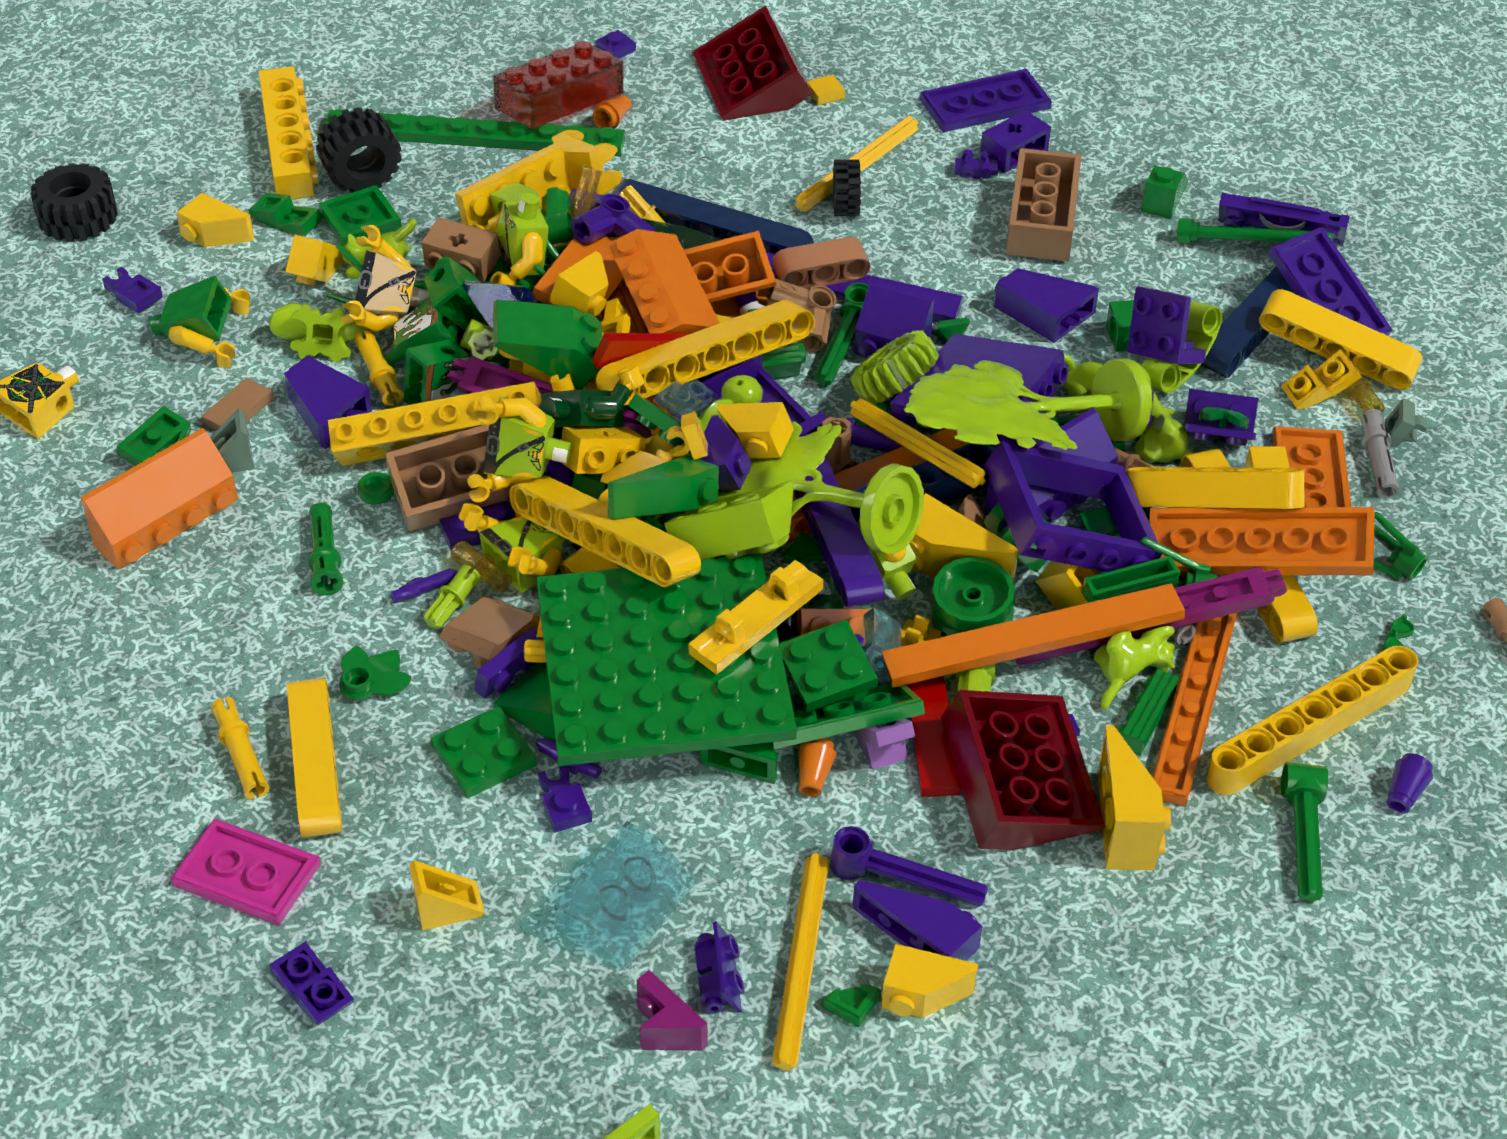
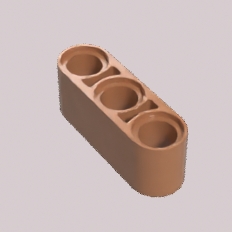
M855 237L785 248L778 251L772 259V265L778 280L806 289L816 285L827 286L858 280L866 276L871 268L861 241Z

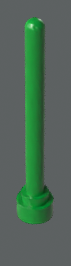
M1180 218L1177 226V242L1192 244V241H1198L1199 238L1283 243L1310 231L1203 226L1199 222H1194V219ZM1326 232V233L1328 234V236L1330 237V239L1333 240L1332 234L1329 233V232Z

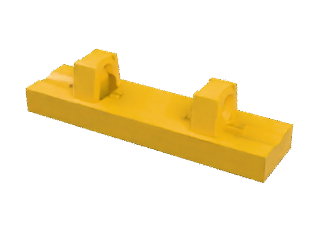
M794 560L784 569L779 567L770 574L768 582L731 611L728 609L724 610L716 617V622L692 640L688 644L689 654L717 675L823 590V579L809 571L797 560Z

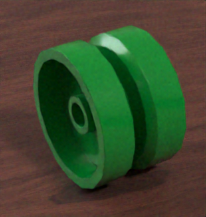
M979 557L956 559L942 567L934 578L932 590V625L934 629L941 631V637L1013 621L1015 585L1011 575L1000 564L987 558Z

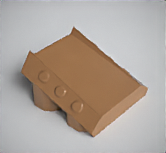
M483 596L447 623L439 638L446 641L448 647L455 652L471 653L474 666L480 669L531 627L537 631L540 617L493 596Z

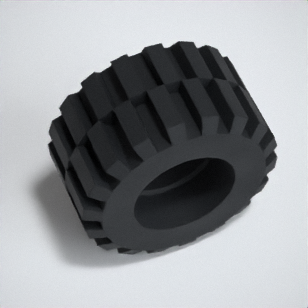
M361 107L354 108L352 112L346 109L341 111L342 115L331 117V122L329 124L325 123L321 128L323 133L317 136L319 144L316 145V151L335 186L338 185L343 191L349 189L352 193L374 185L380 188L382 187L381 183L384 181L388 183L392 179L391 174L396 173L399 169L397 163H400L402 160V155L400 154L402 150L383 116L379 113L375 114L372 109L368 108L363 112ZM367 146L362 152L351 155L355 150Z
M85 163L60 165L55 167V169L45 171L43 176H38L35 179V183L31 186L30 194L41 231H44L45 235L48 237L53 236L55 240L61 241L64 238L66 242H74V239L83 241L87 240L89 236H99L100 231L106 232L110 229V225L115 223L116 216H118L110 177H108L104 170H100L95 165L89 166V164Z

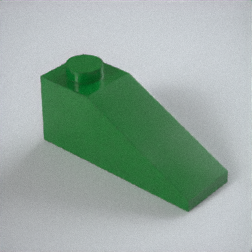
M685 455L608 482V518L621 519L689 511L718 501L719 466L700 459L694 460L693 457Z

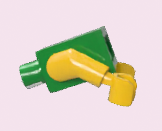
M216 276L209 277L172 292L167 297L162 314L150 318L151 330L157 336L166 334L172 344L178 348L188 347L205 355H208V353L214 354L216 364L219 367L229 368L231 367V358L235 359L234 346L230 342H221L217 345L213 344V342L220 341L231 302L234 313L240 315L249 313L250 294L245 289H237L230 293L228 292L229 289L224 288Z

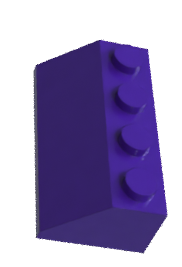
M1093 408L1060 427L1067 433L1070 440L1076 442L1077 449L1067 448V450L1052 447L1051 443L1043 440L1036 441L1035 447L1117 464L1118 454L1098 412ZM989 479L985 508L986 516L998 503ZM1028 484L1040 514L1047 522L1059 519L1065 511L1076 504H1083L1089 498L1088 496ZM1005 520L1004 523L1002 524V525H1004L1005 527H1007V525H1008L1007 522H1006V520Z

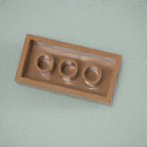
M1020 148L1006 255L1069 261L1081 154Z
M489 425L478 426L385 453L387 471L408 532L439 524V519L460 514L464 503H473L481 508L505 501L510 503L509 490L512 486L497 491L490 489V495L483 502H474L468 495L469 491L479 488L469 487L467 480L471 475L478 474L484 479H487L488 474L483 472Z

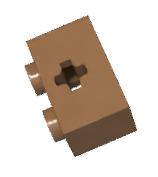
M438 217L421 242L426 267L434 268L440 258L451 257L482 283L485 282L500 258L497 233Z

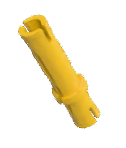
M363 330L366 336L364 340L361 333L358 332L354 337V343L368 367L372 386L379 391L382 402L385 405L394 406L391 396H394L397 404H399L403 399V392L396 382L397 375L395 370L385 360L375 334L370 330Z
M225 697L227 709L222 698H218L211 704V712L215 716L219 727V740L228 749L244 789V795L247 799H255L252 788H255L258 798L265 796L269 792L270 787L249 740L250 729L248 724L241 720L235 700L232 697Z

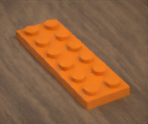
M1302 507L1294 509L1150 508L1149 523L1158 543L1197 563L1211 566L1210 573L1229 575L1253 568H1262L1264 572L1277 569L1280 570L1282 575L1373 576L1374 507ZM1174 560L1180 575H1184L1186 571L1193 572V569Z

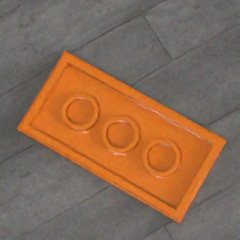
M603 236L593 242L581 244L573 238L536 284L531 297L545 304L554 305L549 302L557 275L597 251L602 255L609 283L604 298L606 301L611 300L625 281L607 244L613 241V239Z
M1273 426L1271 433L1272 446L1286 448L1290 468L1304 469L1305 507H1351L1342 431Z

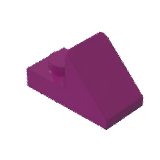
M650 970L636 980V1003L641 1013L649 1019L640 1027V1048L642 1050L702 1051L708 1046V1023Z

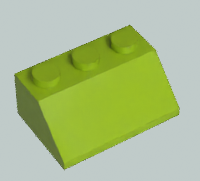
M791 481L720 498L718 501L700 508L685 511L664 523L667 533L691 544L698 552L700 560L711 559L721 555L731 560L745 555L747 549L755 547L758 553L774 549L779 546L778 540L790 533L793 485Z

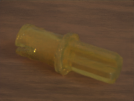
M1362 376L1346 388L1348 398L1351 401H1356L1364 413L1370 409L1384 412V404L1373 391V384L1370 380Z
M461 541L453 547L451 554L454 556L451 559L455 563H458L460 566H471L470 574L476 569L481 576V580L499 592L508 590V586L513 581L512 576L495 565L491 555L480 553L466 541Z

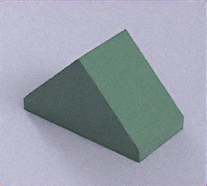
M238 408L210 437L231 473L254 469L245 414L243 410Z

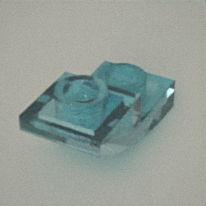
M695 379L682 385L675 381L657 394L654 401L681 421L682 415L693 411L696 412L697 417L701 415L702 411L710 403L718 399V395Z
M873 607L863 615L866 644L862 646V649L878 677V685L890 682L882 661V651L901 647V623Z

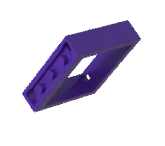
M1000 439V443L997 444L985 463V470L1020 555L1104 572L1159 559L1162 556L1161 553L1141 542L1143 537H1147L1155 542L1158 541L1122 465L1035 446L1027 449L1019 446L1017 442ZM1028 484L1104 500L1120 537L1044 522ZM1033 542L1036 544L1037 549L1030 548Z

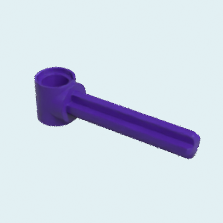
M843 827L834 836L830 868L841 879L852 880L860 876L864 877L866 872L869 871L977 907L984 904L988 887L985 884L874 849L875 842L871 841L868 834L858 827Z

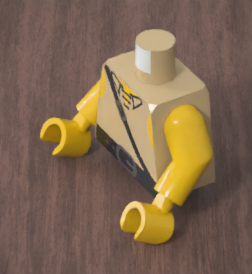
M368 225L361 227L367 233L368 238L365 236L357 237L356 242L361 247L370 246V250H366L355 300L342 305L351 314L342 316L341 320L344 324H350L355 321L359 326L379 332L393 327L399 319L408 313L409 306L416 307L429 297L428 290L413 287L417 271L411 267L410 263L397 250L381 238L380 231L376 226Z

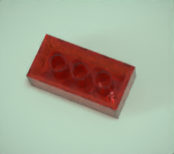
M579 41L574 46L563 50H554L547 56L530 59L528 63L520 66L508 67L505 71L493 75L495 109L532 129L623 94V60L611 55L610 52L593 46L590 42Z

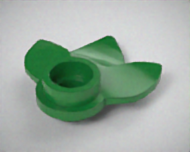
M355 646L341 660L343 674L339 681V688L341 694L350 700H364L372 695H394L404 690L411 682L409 674L399 672L400 655L396 649L368 657V654L362 648Z

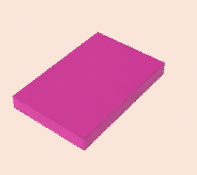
M214 818L173 874L171 882L174 887L280 926L321 865L320 857Z

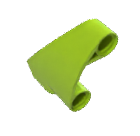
M1191 299L1185 340L1193 341V347L1206 350L1205 357L1209 353L1222 323L1220 308ZM1147 358L1141 366L1150 376L1151 389L1172 393L1183 385L1202 363L1174 364Z

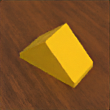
M416 860L409 864L414 899L422 931L479 918L485 914L477 881Z

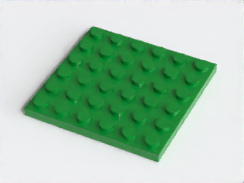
M761 553L743 555L731 560L727 557L702 559L701 569L697 575L667 587L659 586L626 568L536 577L559 766L797 739V726L776 628L717 675L689 654L688 644L712 626L719 614L726 609L731 611L767 582Z

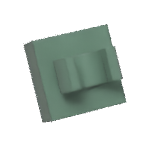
M1404 398L1384 420L1386 433L1388 432L1391 437V446L1398 447L1403 440L1416 443L1417 432L1413 429H1418L1422 432L1427 430V420L1422 416L1415 415V403Z

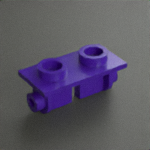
M715 921L713 922L714 934H700L694 944L697 971L700 975L712 971L711 974L698 978L701 1005L706 1008L708 1013H718L722 1011L724 1005L731 1004L739 1013L742 1012L740 995L744 994L743 980L736 968L735 959L740 957L739 947L735 937L732 934L727 935L719 923Z

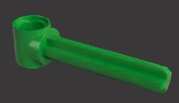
M853 283L845 290V301L840 309L842 319L814 374V381L818 382L820 387H826V385L833 383L855 337V329L868 291V284Z
M1285 762L1280 788L1281 796L1287 798L1289 804L1294 807L1298 896L1304 899V902L1312 903L1323 897L1318 805L1325 800L1327 794L1328 769L1326 766Z

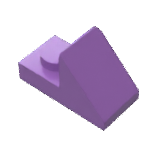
M905 718L853 731L873 770L907 760L908 756L904 740L915 737L912 721Z

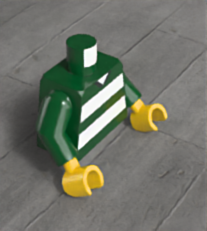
M635 365L632 369L624 367L618 371L622 384H617L613 391L574 390L570 374H567L566 377L560 380L558 375H554L550 378L553 392L542 394L539 408L555 420L554 431H562L563 427H624L623 406L631 396V391L644 384V379L638 366Z

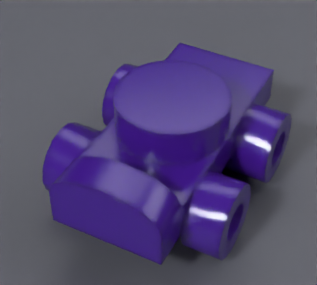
M964 150L961 158H955V175L962 174L965 178L971 177L976 179H987L991 175L997 176L998 160L992 159L991 152L987 150L980 153V159L974 158L971 150Z

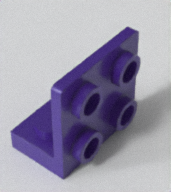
M1137 286L1135 289L1127 352L1174 364L1204 363L1206 350L1193 347V341L1185 340L1191 303L1190 296Z
M1189 388L1184 431H1190L1189 437L1192 439L1211 441L1212 435L1225 436V443L1246 446L1247 439L1255 440L1256 438L1254 425L1259 398ZM1206 407H1216L1239 412L1249 418L1247 429L1237 427L1228 420L1225 428L1218 426L1220 419L1213 421L1199 420L1200 410Z

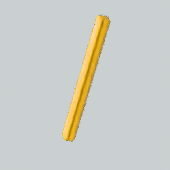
M911 116L905 117L849 159H859L862 172L917 132L918 120L913 119ZM833 170L795 197L797 209L807 212L833 193Z
M859 398L857 401L853 400L850 406L852 409L850 414L856 419L971 488H976L978 485L982 486L985 483V471L981 467L865 399Z
M812 853L805 860L772 1060L773 1065L781 1068L783 1071H791L792 1068H796L799 1061L829 868L828 858L821 856L820 853Z

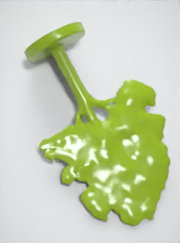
M1129 358L1107 361L1099 368L1093 380L1091 395L1073 397H1048L1036 394L1023 386V375L1019 370L991 360H983L973 365L976 369L954 364L949 371L923 376L914 385V389L910 390L912 395L909 397V403H907L906 408L903 409L906 413H912L917 423L922 426L957 431V435L954 438L968 444L997 445L1000 443L997 434H1002L1008 438L1016 439L1019 446L1027 449L1036 445V442L1033 440L1035 438L1051 443L1052 447L1067 450V448L1077 449L1078 447L1076 442L1070 440L1067 433L1060 428L1058 423L1050 419L1056 415V412L1085 411L1093 408L1098 412L1112 441H1131L1140 436L1149 423L1152 410V390L1147 374L1137 362ZM1018 396H1021V397H1024V398H1027V399H1030V400H1033V401H1036V402H1023V401H1021V400L1018 398Z
M796 421L792 422L794 430L781 458L750 459L752 463L751 469L746 476L741 490L718 491V499L791 481L793 490L807 493L802 498L792 501L791 517L806 503L814 501H830L860 508V528L864 541L872 550L892 555L904 550L911 542L920 525L924 508V490L919 475L913 468L892 463L880 468L871 478L864 493L825 484L822 481L820 471L816 469L824 462L826 454L832 448L835 438L841 434L842 430L841 425L832 426L831 423L817 426L816 432L799 437L803 431L802 427ZM806 476H811L814 480L806 481L805 478ZM789 534L778 540V547L765 552H760L761 555L776 550L782 545L786 544V542L789 539ZM755 547L747 549L745 555L759 553Z

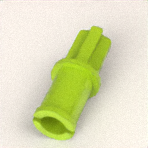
M462 565L451 582L439 589V597L423 617L430 628L441 629L456 609H461L465 605V598L481 580V576L476 569L468 577L467 573L470 571L471 566Z

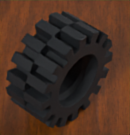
M834 160V216H860V160Z

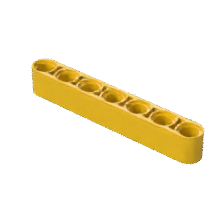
M782 300L607 364L598 372L596 385L599 390L613 391L617 384H622L618 371L624 367L632 369L637 365L643 376L644 384L631 391V396L624 404L628 405L635 393L645 399L804 339L813 331L815 318L810 311L793 301Z
M1220 449L1184 455L1181 459V467H1230ZM1282 575V581L1286 584L1287 592L1281 596L1274 597V601L1271 604L1257 607L1259 614L1277 643L1316 635L1318 621L1313 607L1295 576Z
M542 475L540 478L513 485L509 490L512 508L520 516L659 586H670L700 572L701 560L698 552L691 544L635 517L608 518L607 504L549 476Z
M1404 646L1389 647L1220 744L1212 752L1206 777L1207 785L1215 793L1221 795L1234 794L1281 767L1285 762L1293 760L1410 690L1418 665L1417 655L1414 651Z

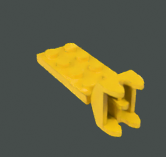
M577 130L563 131L553 136V144L456 192L455 197L462 224L470 226L472 223H477L484 227L488 225V220L494 217L490 193L514 182L538 192L541 211L542 197L549 188L558 187L563 191H568L569 195L573 189L604 195L614 189L622 179V172L612 169L606 172L603 171L604 164L612 160L618 149L609 143H601L596 146L582 141L583 133Z

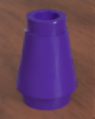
M1407 753L1402 756V759H1398L1395 762L1386 801L1390 809L1402 814L1410 811V808L1433 779V766L1429 760L1418 754Z

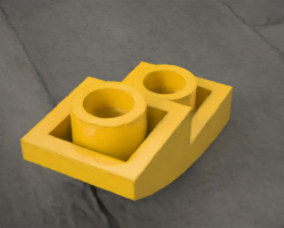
M1340 349L1315 370L1306 365L1282 384L1281 387L1299 410L1311 407L1336 395L1355 383L1362 376L1348 356Z

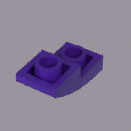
M306 941L270 964V971L304 1013L318 1026L354 1003V998L331 967L325 968Z

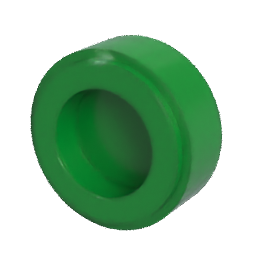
M373 472L366 474L357 484L359 497L367 504L378 505L385 503L394 494L390 477L385 473Z

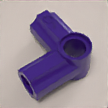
M616 194L604 195L599 206L573 218L570 225L574 238L581 244L593 242L603 236L619 238L636 229L656 231L655 228L629 211V202L624 197Z

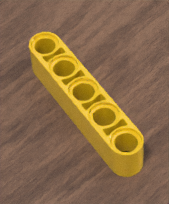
M1274 290L1270 294L1259 317V323L1266 331L1327 359L1341 349L1360 374L1399 390H1406L1411 387L1422 362V355L1415 348L1286 290Z
M1133 467L1127 469V476L1142 507L1265 509L1305 507L1304 469Z
M326 677L287 682L296 801L301 837L308 838L343 832Z

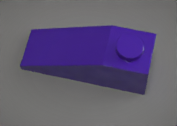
M862 880L854 884L853 909L901 945L965 961L979 949L982 925L978 923L977 919L970 912L962 911L951 902Z

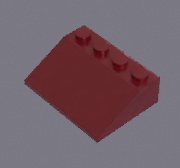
M766 5L692 51L724 121L788 110L813 94L781 28Z
M974 690L958 691L941 716L979 849L1017 850L1103 830L1105 823L1063 696Z

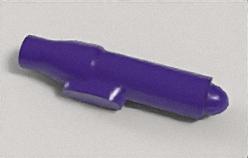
M448 568L425 578H414L399 589L390 592L392 601L396 603L401 600L413 599L423 593L447 585L458 571Z
M547 737L538 738L536 740L538 751L558 761L556 742ZM595 763L567 765L569 772L575 775L582 773L597 779L602 773V767Z

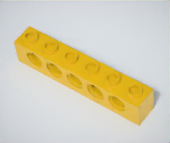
M294 66L259 70L276 194L290 195L291 199L315 196L313 185L319 184L302 77L296 78Z
M529 382L328 420L331 452L342 466L385 459V453L482 426L475 414L477 410L483 411L478 403L482 396H490L494 403H497L500 397L506 399L528 398L539 407L541 394L535 382Z

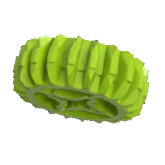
M912 331L897 337L892 342L877 349L874 354L868 356L854 370L850 380L859 398H863L871 404L883 402L899 392L902 393L904 389L912 386L914 382L922 378L935 365L939 357L935 344L930 337H927L924 331Z

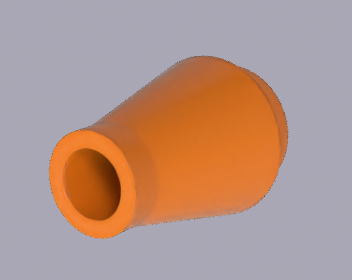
M620 95L617 98L598 103L593 111V121L598 128L611 127L615 129L631 109V100L625 95Z
M826 737L804 742L798 747L800 781L798 790L803 795L818 797L822 794L823 785L837 755L834 750V743Z

